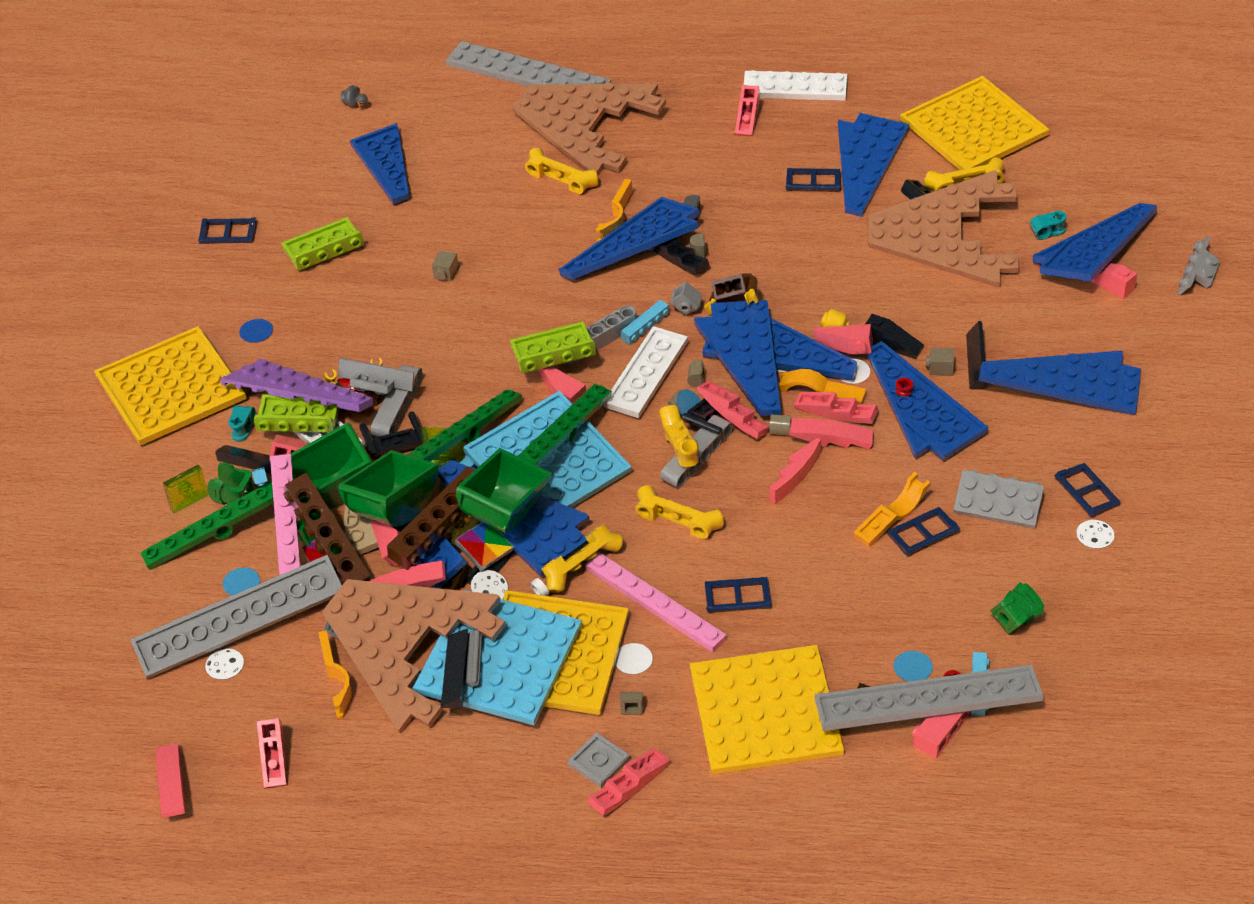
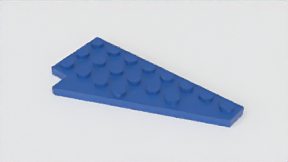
M859 113L854 123L838 120L845 213L860 217L864 215L909 131V124Z
M660 197L558 269L560 276L571 280L605 266L613 265L617 261L644 250H653L656 245L699 228L698 221H695L694 218L700 215L699 208Z
M1138 203L1032 256L1033 262L1042 264L1039 267L1040 274L1065 277L1066 279H1079L1084 282L1092 281L1157 212V205Z
M758 300L757 303L751 301L750 305L747 304V301L711 303L712 317H695L694 324L758 413L761 416L781 415L768 301Z
M770 318L776 368L791 371L810 369L819 372L823 376L854 380L857 361ZM706 341L702 350V356L719 359Z
M880 341L872 346V352L868 353L867 357L915 458L931 450L944 461L988 433L987 425L884 342ZM905 377L913 381V393L910 396L901 397L896 394V381L899 378Z
M1123 351L1070 353L1058 356L983 361L978 381L1135 415L1141 368L1122 364Z
M450 460L439 468L438 477L448 486L467 466ZM540 496L532 509L512 531L507 534L502 531L499 532L512 544L513 550L542 577L545 574L541 568L551 560L562 556L565 561L588 544L585 535L578 528L589 521V515Z

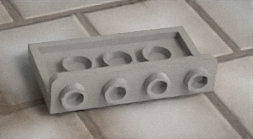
M963 470L953 513L1035 529L1044 485L1034 481L1023 482L1017 478H1002L996 474H981L975 470Z

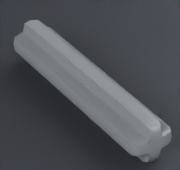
M478 630L470 631L468 639L466 683L469 687L479 684L482 634Z

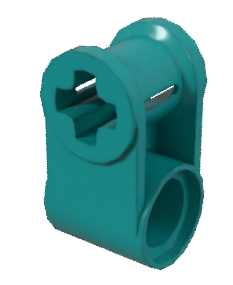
M1058 210L1037 215L1030 220L1029 224L1038 239H1046L1065 233L1066 226L1064 223L1067 215L1065 212Z
M233 407L232 414L228 420V425L232 429L231 436L233 440L243 441L248 438L254 424L255 407Z

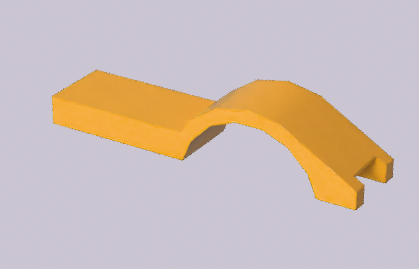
M624 179L612 200L613 216L617 218L608 223H601L596 228V233H602L599 235L597 242L624 223L623 209L632 195V180Z
M810 369L784 372L781 374V382L778 383V390L787 392L792 386L803 385L814 389L816 392H836L838 398H856L858 404H863L866 396L865 388L828 381L819 372Z
M914 472L907 479V483L899 497L888 506L881 504L853 532L854 537L868 547H871L897 520H902L913 512L930 487V481L927 480L924 484L917 480L918 473Z
M327 630L320 631L318 634L328 678L337 679L344 684L341 692L333 697L337 719L339 720L343 719L352 699L351 682L346 669L333 661Z

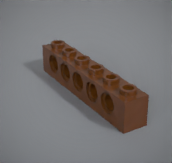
M467 466L387 545L388 558L408 570L412 565L418 563L420 557L426 551L428 552L432 549L434 543L439 538L445 536L447 530L452 525L458 523L464 513L458 505L456 489L460 483L474 472L473 469Z
M307 473L286 483L284 487L285 492L283 493L288 503L292 502L295 507L294 513L299 521L303 520L305 523L304 529L307 535L315 539V547L319 554L328 555L341 585L347 579L370 581L371 575ZM305 496L309 498V501L301 503L298 499ZM313 513H316L320 516V518L318 520H312L309 516ZM327 530L331 535L329 537H322L320 532ZM337 547L342 552L335 555L330 550ZM347 564L352 567V570L345 572L341 567Z

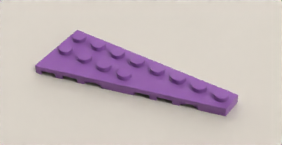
M258 359L255 363L245 365L241 369L221 378V385L223 386L235 384L237 389L250 387L253 392L268 391L270 395L295 399L296 396L303 397L305 402L318 400L321 401V405L337 404L339 408L357 412L373 405V398L363 393H357L349 388L337 386L335 383H328L320 378L308 376L306 373H300L292 368L271 363L266 359Z

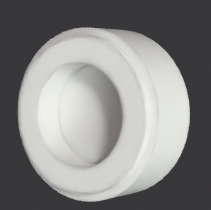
M539 578L531 582V588L536 595H549V590Z

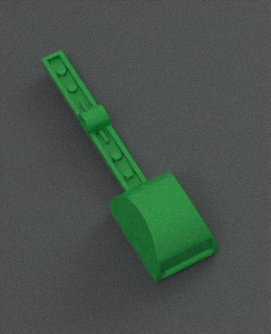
M595 383L518 456L504 449H497L458 485L456 498L462 512L506 534L512 531L532 509L551 481L552 472L539 467V465L563 442L570 444L574 440L578 428L611 397L612 391Z
M510 389L504 390L458 422L441 431L435 437L415 448L406 455L393 450L389 451L341 482L338 486L341 499L357 515L394 527L406 525L422 511L436 486L439 466L431 461L461 441L471 443L479 438L480 428L521 402L522 394Z
M346 423L291 453L293 480L307 473L329 509L344 504L339 494V484L373 463L351 423ZM272 481L141 551L140 553L147 568L151 570L212 536L220 540L229 537L233 532L232 525L274 503ZM303 496L299 500L301 503H307L309 498Z

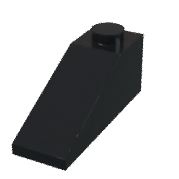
M871 314L865 325L871 324L873 345L882 341L896 353L913 359H917L924 348L923 343L890 319Z

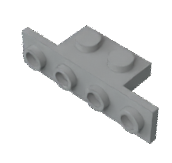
M1206 236L1202 241L1198 240L1194 244V251L1188 258L1189 264L1183 271L1185 274L1178 283L1180 285L1177 291L1179 295L1190 288L1194 280L1205 288L1212 284L1220 260L1206 250L1210 240L1209 236Z
M340 358L338 377L351 379L350 387H355L359 391L370 390L375 391L379 395L387 394L393 388L413 391L415 372L346 358Z

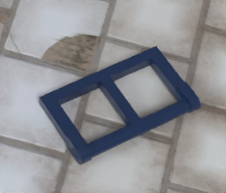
M787 168L785 188L786 190L840 191V169ZM792 174L811 175V184H792ZM816 175H835V184H815Z
M256 217L233 219L202 218L198 239L199 244L253 243L257 222ZM226 224L224 236L206 237L208 225ZM249 224L247 236L229 237L231 225Z
M1085 463L1058 471L1054 475L1087 511L1090 517L1120 506V500ZM1084 472L1093 484L1075 490L1065 479ZM1100 489L1110 501L1092 508L1082 495Z
M937 507L887 530V534L901 548V551L908 556L923 547L959 532L960 527L940 507ZM938 516L949 529L933 536L921 523ZM914 526L926 539L909 546L898 533Z
M767 577L705 581L707 613L713 611L771 608L772 603L770 601ZM762 585L764 601L741 603L739 586ZM734 587L736 603L713 605L711 588Z

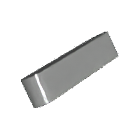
M623 306L586 327L590 338L595 342L596 351L620 338L621 331L637 318L636 309L633 306ZM583 358L562 364L566 366L573 365Z
M401 365L400 369L415 372L413 391L393 388L386 394L372 422L371 436L378 437L397 431L421 382L422 368Z
M713 415L707 422L721 427L723 431L720 435L700 428L692 437L699 445L697 452L699 462L692 467H682L677 462L675 455L661 471V480L681 488L729 437L733 424Z

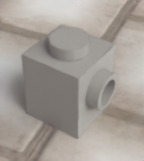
M684 282L673 290L670 303L687 316L699 309L702 294L688 282Z

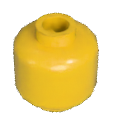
M830 309L828 312H824L820 325L822 327L849 326V322L846 321L847 315L845 313Z

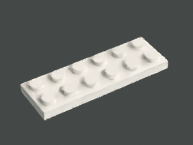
M752 70L745 71L744 85L759 86L760 98L846 101L847 74Z
M653 326L611 389V397L603 404L604 408L640 418L688 343V336Z

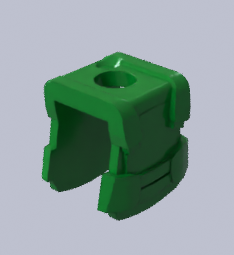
M226 462L218 465L219 479H210L208 483L210 498L214 502L223 505L225 503L230 504L253 491L252 472L235 468Z
M1019 582L1012 591L1010 590L1006 594L1004 600L992 608L990 612L996 617L1005 631L1010 634L1021 624H1027L1034 620L1033 617L1044 614V604L1032 587L1027 583Z

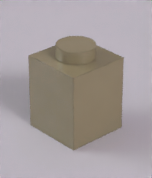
M439 250L432 264L434 279L452 281L458 269L457 253Z
M930 348V356L926 355V367H929V375L953 376L954 348Z

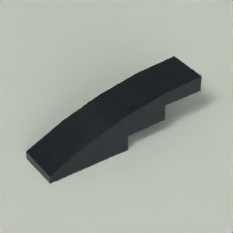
M679 238L656 245L653 249L655 253L670 263L696 275L709 266L708 259L695 255L693 248L681 245Z

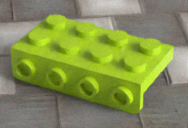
M348 217L281 242L291 262L300 271L364 245L361 231H357Z
M584 321L510 339V345L521 373L596 355L595 342L590 338Z
M263 394L258 415L254 417L256 431L331 432L335 430L339 407H337V404L321 405V401L318 400L305 402L303 397L296 396L295 399Z

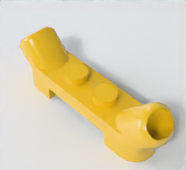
M534 148L529 151V160L525 164V169L530 175L539 179L545 175L568 184L569 191L576 194H582L587 188L597 187L598 175L594 169L586 171L577 170L544 157L543 150L540 148Z
M994 157L987 165L944 174L931 170L926 174L924 184L926 188L937 191L948 185H954L997 170V183H1002L1004 181V174L1002 172L1004 171L1005 164L1000 158Z
M668 405L662 407L659 415L666 441H670L676 453L677 462L682 467L695 466L699 462L697 453L699 445L691 437L681 419L678 406Z
M650 485L642 486L637 491L639 502L635 510L644 519L654 522L657 516L689 527L690 535L701 539L708 538L711 531L721 529L724 525L723 515L718 509L703 513L691 507L675 503L672 500H666L658 497L654 488Z
M602 524L585 536L589 544L566 561H564L562 556H559L543 566L541 570L547 577L545 585L549 592L561 593L564 591L567 572L569 570L574 572L582 566L580 562L584 559L589 561L595 557L598 549L611 552L619 551L623 544L621 534L610 532L607 526Z

